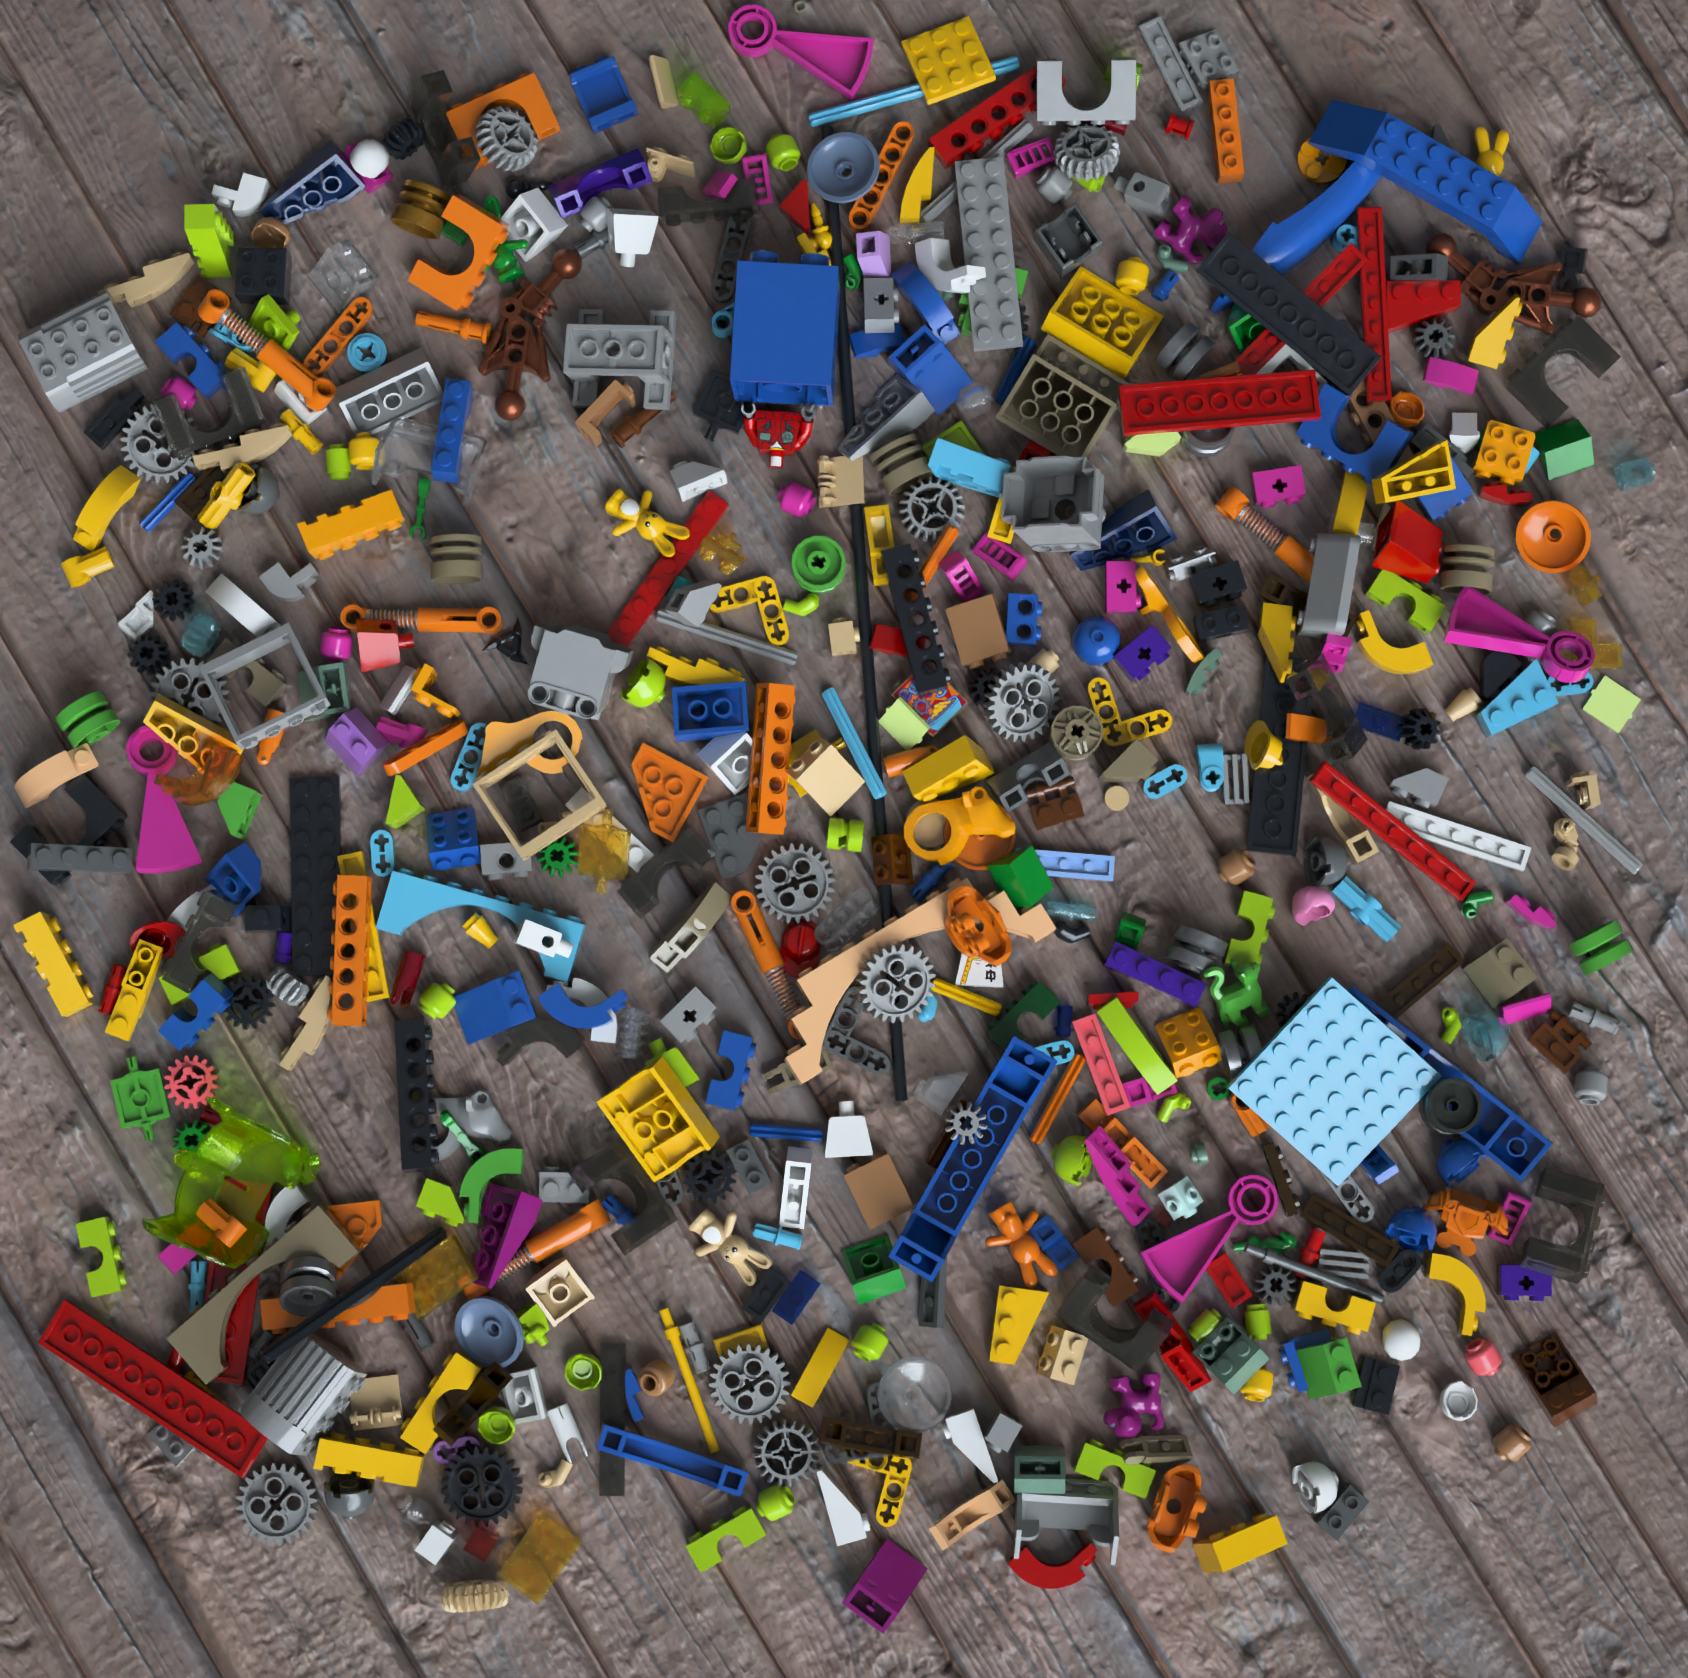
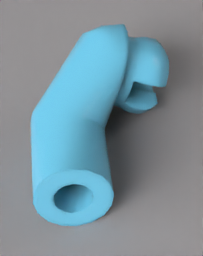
M934 994L932 997H925L928 1006L922 1005V1012H917V1017L922 1022L932 1020L935 1016L938 1001Z

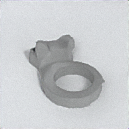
M481 1088L459 1098H432L436 1100L437 1110L440 1112L446 1109L449 1110L458 1126L466 1132L467 1136L490 1139L498 1145H505L511 1142L513 1130L502 1118L488 1090ZM450 1129L445 1141L439 1146L434 1147V1149H438L439 1161L451 1156L461 1145V1142L457 1140V1137ZM417 1142L414 1144L415 1151H421L425 1148Z

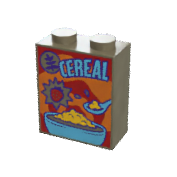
M929 662L922 665L923 670L927 673H932L936 670ZM910 670L911 676L905 682L900 679L891 688L893 691L891 699L895 702L901 697L931 727L926 734L933 740L968 705V702L950 683H947L948 688L946 691L918 697Z

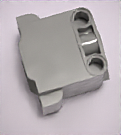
M1048 456L1032 457L1029 460H1016V472L1004 473L1001 519L1008 524H1012V530L1032 550L1037 552L1100 549L1102 522L1106 516V511L1103 507L1105 476L1086 457ZM1069 506H1075L1076 509L1073 516L1067 520H1062L1063 511Z
M539 623L534 626L531 637L532 646L539 653L528 689L529 700L536 705L550 708L559 713L584 719L599 720L601 712L608 704L615 675L630 665L634 650L612 642L608 634L578 625H573L566 629L556 625Z

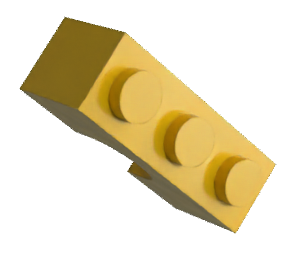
M1300 1280L1292 1307L1293 1310L1298 1311L1297 1316L1312 1320V1316L1322 1318V1324L1335 1328L1337 1323L1346 1325L1345 1331L1360 1335L1361 1330L1368 1332L1376 1305L1375 1302L1348 1295L1345 1306L1340 1310L1332 1311L1325 1302L1328 1288Z

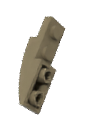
M714 880L681 915V921L648 954L649 958L668 973L682 957L686 959L704 939L727 908L733 895Z

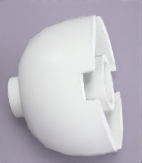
M1315 1461L1303 1463L1293 1468L1292 1482L1293 1484L1298 1482L1301 1491L1296 1492V1495L1307 1512H1314L1315 1514L1329 1508L1334 1503L1338 1493L1337 1486L1339 1485V1479L1334 1471H1331L1324 1464Z

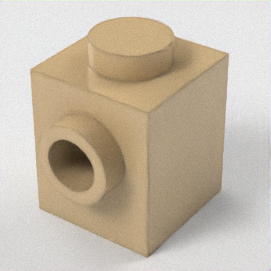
M847 618L833 619V623L828 624L832 656L855 654V642L860 641L858 627H853V621H847Z

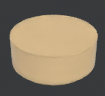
M1121 786L1109 788L1104 796L1105 805L1112 811L1123 810L1129 803L1127 790Z

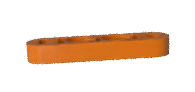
M365 297L354 299L306 356L303 365L311 370L310 362H317L321 358L317 353L321 351L329 359L325 361L322 358L319 362L321 368L319 370L314 368L312 372L318 377L325 374L351 340L372 317L374 309L371 302ZM366 304L367 312L365 314L363 312L359 313V315L356 318L360 322L357 324L355 320L351 318L349 315L350 313H352V315L355 317L358 313V309L356 307L358 305L364 306ZM343 322L352 323V332L349 334L341 333V324ZM333 340L337 342L338 346L335 352L328 353L324 350V345L327 341Z
M461 719L449 723L385 760L382 765L387 776H393L408 769L465 736L469 731L464 720Z

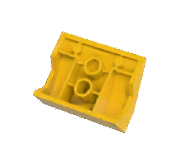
M663 1056L643 1067L596 1101L653 1182L678 1169L688 1159L701 1151L710 1150L720 1138L717 1131Z

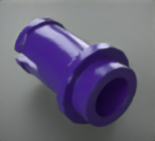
M277 933L275 954H272L274 963L289 964V960L292 959V956H290L292 934Z

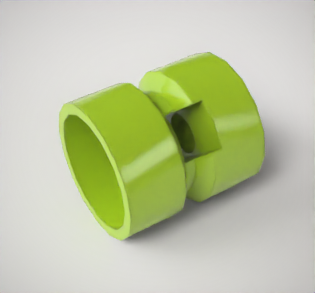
M830 817L827 849L841 850L842 847H846L847 851L861 852L864 820L851 819L849 822H845L844 818Z

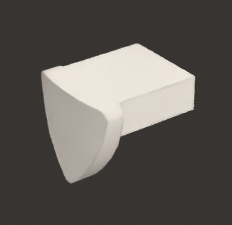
M1452 413V430L1449 432L1450 440L1464 454L1473 449L1480 438V432L1477 431V413Z

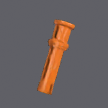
M418 310L415 321L416 326L460 335L464 340L471 338L480 340L483 344L488 343L492 328L490 322L483 324L474 322L471 318L461 320Z

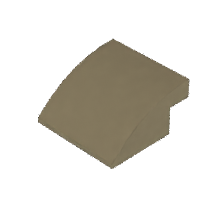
M1047 334L1037 353L1032 355L995 418L1058 456L1087 458L1120 407L1118 387L1132 384Z

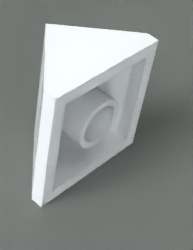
M537 1367L509 1373L513 1379L502 1392L506 1409L511 1411L516 1424L548 1417Z

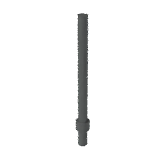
M1250 1243L1245 1245L1244 1252L1261 1258L1262 1262L1270 1265L1273 1263L1379 1304L1383 1301L1384 1295L1279 1255L1276 1250L1268 1247L1263 1249Z

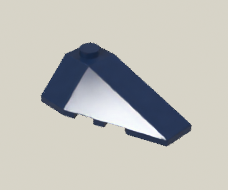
M330 140L313 153L259 208V212L264 217L272 216L287 224L302 218L304 214L314 210L319 212L324 210L325 206L339 202L340 204L346 202L364 189L366 185L351 165L347 156Z
M1148 489L1127 501L1102 523L1100 549L1070 551L1069 553L1079 569L1084 571L1105 565L1106 561L1124 556L1127 559L1133 557L1134 553L1147 550L1148 553L1156 551L1176 540L1177 537L1156 499Z

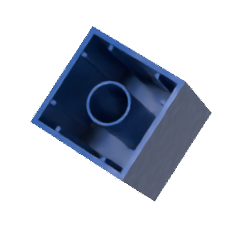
M750 252L749 261H737L730 382L735 401L752 402L754 400L755 402L800 405L807 403L806 405L833 406L840 304L838 266H829L830 258L822 254H802L799 258V264L779 263L780 255L775 252Z

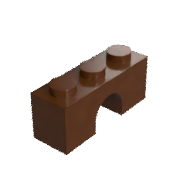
M1095 1226L1071 1242L1084 1264L1087 1265L1094 1259L1099 1258L1104 1259L1109 1264L1110 1275L1104 1282L1099 1284V1287L1111 1305L1115 1307L1138 1292L1139 1289L1136 1285L1140 1282L1132 1270L1126 1271L1122 1265L1126 1261L1118 1249L1113 1251L1108 1244L1112 1240L1105 1229L1099 1230Z

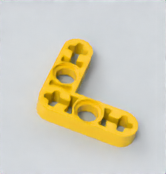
M761 576L720 588L718 592L719 598L727 597L725 592L730 591V598L734 604L728 605V600L722 601L721 607L711 604L709 609L712 612L721 613L758 603L769 643L783 646L788 642L789 630L776 584L772 578ZM762 582L772 586L768 590L770 598L775 596L776 600H767L761 603L760 600H765L764 592L758 591ZM738 588H744L748 591L746 600L738 601L735 599L734 593ZM768 605H775L778 608L779 613L776 617L769 618L765 615L764 610ZM782 619L783 623H778V628L780 632H785V635L782 636L781 641H777L776 638L771 637L775 633L773 625L768 627L767 623H775Z
M1098 677L1092 679L1088 684V696L1093 711L1100 718L1101 723L1110 724L1114 720L1117 721V724H1113L1114 732L1120 733L1117 742H1114L1112 739L1108 740L1107 736L1110 734L1109 726L1103 728L1102 739L1108 747H1119L1132 743L1136 739L1141 740L1164 733L1171 727L1172 716L1166 710H1156L1121 721L1108 681ZM1095 683L1105 686L1102 695L1104 699L1109 697L1110 701H1103L1096 705L1095 701H1099L1100 698L1097 692H1092V689L1095 688ZM1101 707H1111L1113 716L1110 719H1103L1099 715ZM1157 715L1167 718L1164 728H1161L1159 724L1153 725L1151 727L1153 731L1149 732V726L1145 718H1149V723L1156 721ZM1134 722L1142 723L1144 726L1143 734L1134 735L1130 730L1131 724Z
M888 1456L884 1457L883 1463L879 1466L872 1465L869 1459H866L865 1463H861L860 1460L847 1462L886 1474L876 1510V1518L882 1526H893L898 1520L911 1474L912 1463L910 1458L895 1456L891 1458L893 1462H899L900 1459H904V1463L908 1465V1468L902 1469L901 1473L897 1472V1467L889 1465L890 1470L884 1469ZM891 1483H897L901 1487V1493L898 1497H890L887 1494V1487ZM884 1498L890 1502H899L897 1507L892 1504L891 1513L894 1514V1518H889L888 1522L883 1521V1516L880 1515L881 1511H886L888 1503H882Z

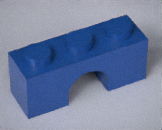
M176 322L154 342L175 365L185 357L196 359V369L187 378L209 400L230 381L225 375L228 370L219 361L214 363L209 358L212 353L203 343L197 345L194 342L193 338L195 335L186 325L181 327Z
M212 973L204 978L188 996L197 1006V1016L190 1015L183 1008H180L167 1019L158 1031L179 1051L186 1046L191 1048L201 1038L198 1036L202 1029L207 1031L216 1020L213 1017L216 1013L222 1014L230 1006L231 1003L228 1000L234 993Z
M723 1030L717 1055L729 1058L734 1064V1072L725 1081L711 1079L706 1104L734 1111L736 1106L741 1107L745 1093L740 1091L742 1082L747 1083L751 1069L746 1067L748 1057H754L757 1045L752 1043L753 1037Z

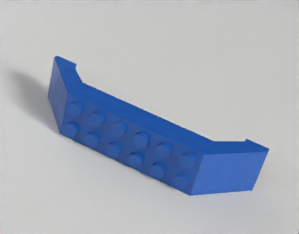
M1332 100L1308 142L1309 145L1327 155L1331 154L1359 162L1485 235L1498 250L1497 253L1518 265L1521 263L1543 222L1516 186L1388 112Z
M1013 1036L970 1110L974 1112L975 1108L980 1106L981 1110L976 1116L986 1115L987 1117L984 1120H979V1124L987 1125V1129H977V1131L982 1133L983 1137L979 1138L973 1133L972 1136L975 1143L971 1144L969 1137L965 1136V1143L960 1144L962 1135L959 1134L952 1141L888 1256L889 1258L933 1282L956 1237L1028 1110L1058 1062L1057 1060ZM966 1116L960 1128L964 1131L965 1128L970 1130L972 1128L970 1123L972 1118Z

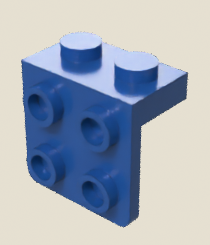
M474 808L430 813L426 816L428 854L433 871L481 864Z
M1323 1328L1280 1342L1281 1349L1278 1352L1282 1363L1287 1364L1289 1373L1286 1376L1291 1389L1295 1388V1391L1299 1393L1309 1390L1296 1350L1331 1340L1327 1329Z

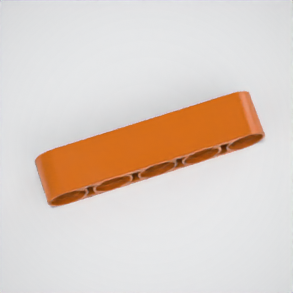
M900 121L894 125L879 154V174H885L888 179L885 182L876 181L869 192L856 200L850 211L849 228L854 234L864 233L869 230L913 144L914 128L909 122ZM906 131L910 136L902 140L897 137V133ZM890 152H894L899 158L895 161H890L885 156ZM868 195H873L877 198V201L873 204H868L864 201V198ZM861 216L865 218L866 222L859 226L853 220Z

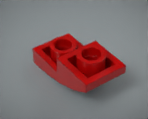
M1499 482L1485 483L1484 487H1481L1478 491L1479 497L1500 505L1521 507L1529 506L1533 502L1532 492L1525 493V489H1516L1508 494L1507 485H1499Z
M875 624L869 648L888 655L897 654L908 658L901 630L891 626ZM918 639L916 641L917 647L924 649L926 639Z

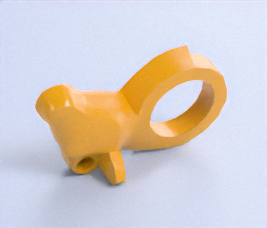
M1141 565L1135 571V577L1141 586L1147 605L1139 610L1141 615L1152 611L1161 613L1175 640L1193 663L1203 659L1204 654L1171 604L1162 587Z
M554 710L540 712L514 723L491 722L485 729L482 760L477 770V775L480 776L485 771L492 772L497 768L496 764L506 757H509V759L513 758L518 754L517 750L528 743L533 745L535 731L540 725L548 721L561 722L567 726L571 735L569 749L575 757L579 752L582 739L581 730L576 721L570 716ZM540 754L527 762L531 767L549 774L563 772L562 767L569 763L564 755L549 759L542 757Z
M975 786L970 791L962 792V797L931 802L915 808L904 824V839L907 847L916 856L927 861H938L940 866L958 857L970 835L993 834L1001 838H1007L1015 833L1016 824L990 797L985 787ZM930 814H939L946 817L951 825L949 842L937 851L922 849L915 839V828L918 822Z

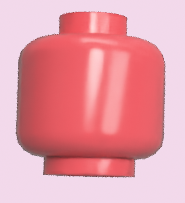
M1476 1338L1466 1346L1464 1358L1474 1374L1492 1376L1499 1370L1498 1366L1501 1364L1502 1357L1491 1340Z

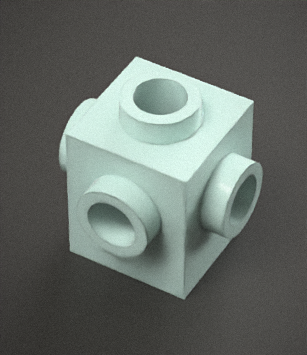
M1188 1176L1170 1185L1158 1194L1173 1220L1181 1216L1187 1219L1197 1212L1196 1207L1203 1202Z

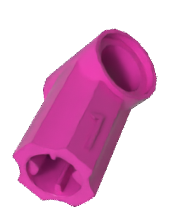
M384 717L380 718L376 729L388 742L397 744L402 749H406L425 738L428 731L413 724L407 723L405 725Z

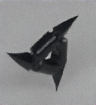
M518 617L513 631L500 635L498 638L495 637L483 650L497 648L502 654L508 658L510 657V660L528 664L519 654L521 652V636L523 635ZM513 640V647L506 648V641Z

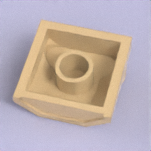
M566 1257L553 1261L535 1274L524 1286L553 1327H556L560 1321L589 1300L595 1298Z

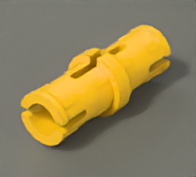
M287 409L281 414L279 420L285 426H289L292 430V437L295 440H299L311 455L316 454L324 444L310 431L309 425L307 423L304 424L291 409Z

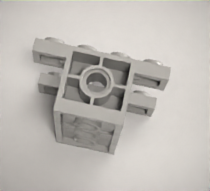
M579 309V323L567 324L563 373L574 381L572 406L575 408H588L600 395V382L603 376H638L645 382L643 407L653 410H670L677 313L675 311L650 310L649 325H606V312L604 310ZM612 351H619L616 356H611Z

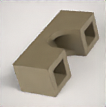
M225 638L207 661L209 662L243 644L237 639L231 642ZM261 658L226 674L231 679L237 671L250 669L253 673V682L246 691L267 708H271L287 688V685L282 682L285 677L275 669L269 672L263 667L266 662Z

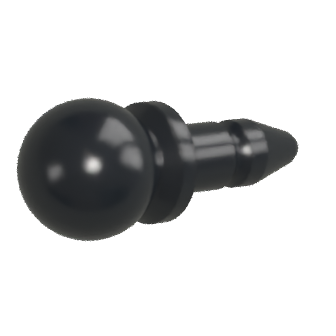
M513 179L507 183L506 193L510 198L517 199L520 194L535 188H539L541 191L549 188L548 185L553 183L544 180L527 183L526 179L522 182Z

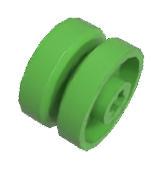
M815 535L806 538L797 545L792 554V573L796 583L809 593L825 594L831 592L841 584L845 576L846 559L843 550L836 541L826 536ZM820 562L823 564V568L819 569L818 566L814 567V565Z
M101 691L92 692L76 700L62 710L55 718V722L61 731L70 732L67 740L73 749L85 743L88 746L94 744L112 732L121 722L113 709H106L109 702Z
M1617 919L1581 934V937L1568 944L1573 956H1581L1590 952V955L1582 959L1578 964L1584 976L1613 963L1634 950L1628 939L1623 938L1613 943L1610 941L1619 936L1623 931Z

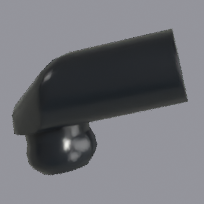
M1057 921L1054 924L1056 927L1054 931L1056 937L1067 943H1074L1091 936L1087 925L1072 929L1064 921Z

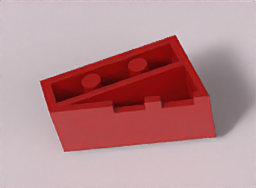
M1460 280L1386 281L1388 334L1412 327L1423 320L1430 321L1432 317L1436 319L1456 312L1461 305Z

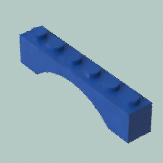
M604 1422L595 1444V1448L653 1466L740 1497L749 1473L745 1469Z

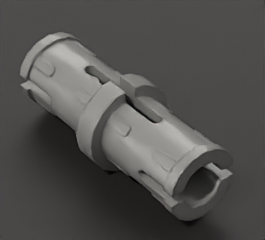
M1573 1001L1570 1007L1572 1010H1569L1568 1016L1588 1023L1589 1027L1594 1028L1596 1026L1613 1035L1617 1033L1619 1029L1617 1025L1620 1026L1621 1020L1607 1016L1597 1008L1593 1010Z
M694 1321L680 1326L679 1329L687 1347L685 1351L686 1354L689 1353L696 1374L711 1369L703 1348L705 1347L704 1342H701Z

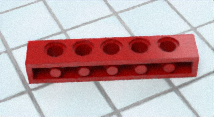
M1036 66L929 138L928 146L935 147L934 155L944 169L950 165L955 167V161H963V156L969 152L972 154L976 153L984 146L983 143L990 138L992 140L998 138L1004 132L1003 129L1008 125L1015 126L1023 120V115L1031 111L1033 113L1036 111V91L1031 87L1036 84ZM1062 76V92L1064 91L1063 88H1064L1065 81H1066L1063 76ZM1015 97H1020L1024 100V104L1017 106L1011 100ZM994 111H1001L1005 116L1002 119H995L992 113ZM980 124L985 130L981 133H976L972 130V126ZM955 138H961L965 144L957 147L951 141Z

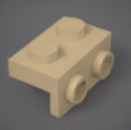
M1052 1325L1046 1337L1043 1354L1039 1359L1037 1373L1074 1385L1089 1337Z

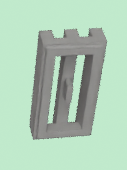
M1246 754L1223 755L1224 805L1249 804ZM1232 760L1234 799H1229L1227 761ZM1237 760H1241L1243 799H1239Z
M1319 1249L1317 1269L1334 1276L1368 1279L1370 1258L1356 1252ZM1324 1254L1363 1258V1263L1324 1259ZM1323 1264L1363 1269L1362 1273L1323 1269Z

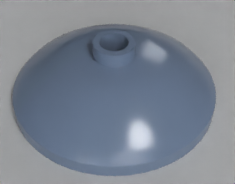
M853 132L835 133L823 139L812 151L807 165L808 179L814 191L820 197L834 203L852 202L864 196L874 186L880 171L879 156L873 144L864 136ZM845 172H851L849 176L844 177Z
M487 1296L475 1297L467 1301L456 1315L455 1335L459 1346L476 1364L488 1368L495 1361L503 1368L510 1365L520 1355L524 1341L522 1326L516 1314L502 1301Z

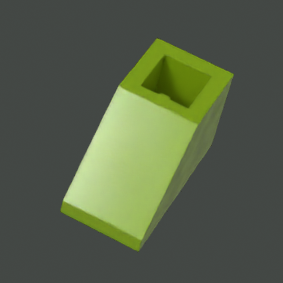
M426 1178L416 1207L421 1208L420 1213L432 1218L435 1217V1214L445 1217L443 1222L456 1227L459 1223L465 1224L467 1218L464 1217V1211L453 1187L434 1179Z

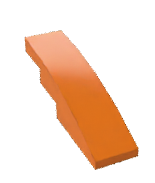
M1093 1098L1077 1114L1092 1132L1098 1126L1103 1128L1131 1162L1129 1169L1150 1189L1168 1172L1112 1115L1106 1116L1102 1104L1096 1098Z

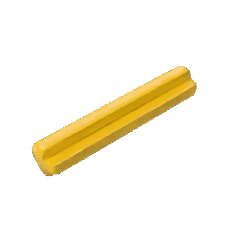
M939 978L933 980L936 986L932 987L931 990L993 1016H998L1001 1011L1002 1005L998 1002Z

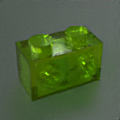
M694 72L677 89L680 104L687 110H693L703 124H709L714 129L731 112L730 103Z

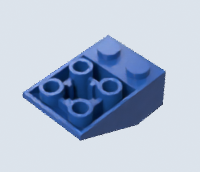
M925 324L888 357V364L899 376L924 394L937 416L942 414L974 384L944 344Z

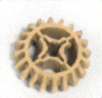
M496 1578L449 1583L441 1588L440 1602L442 1603L443 1610L453 1613L500 1608L508 1603L509 1588H507L505 1580Z

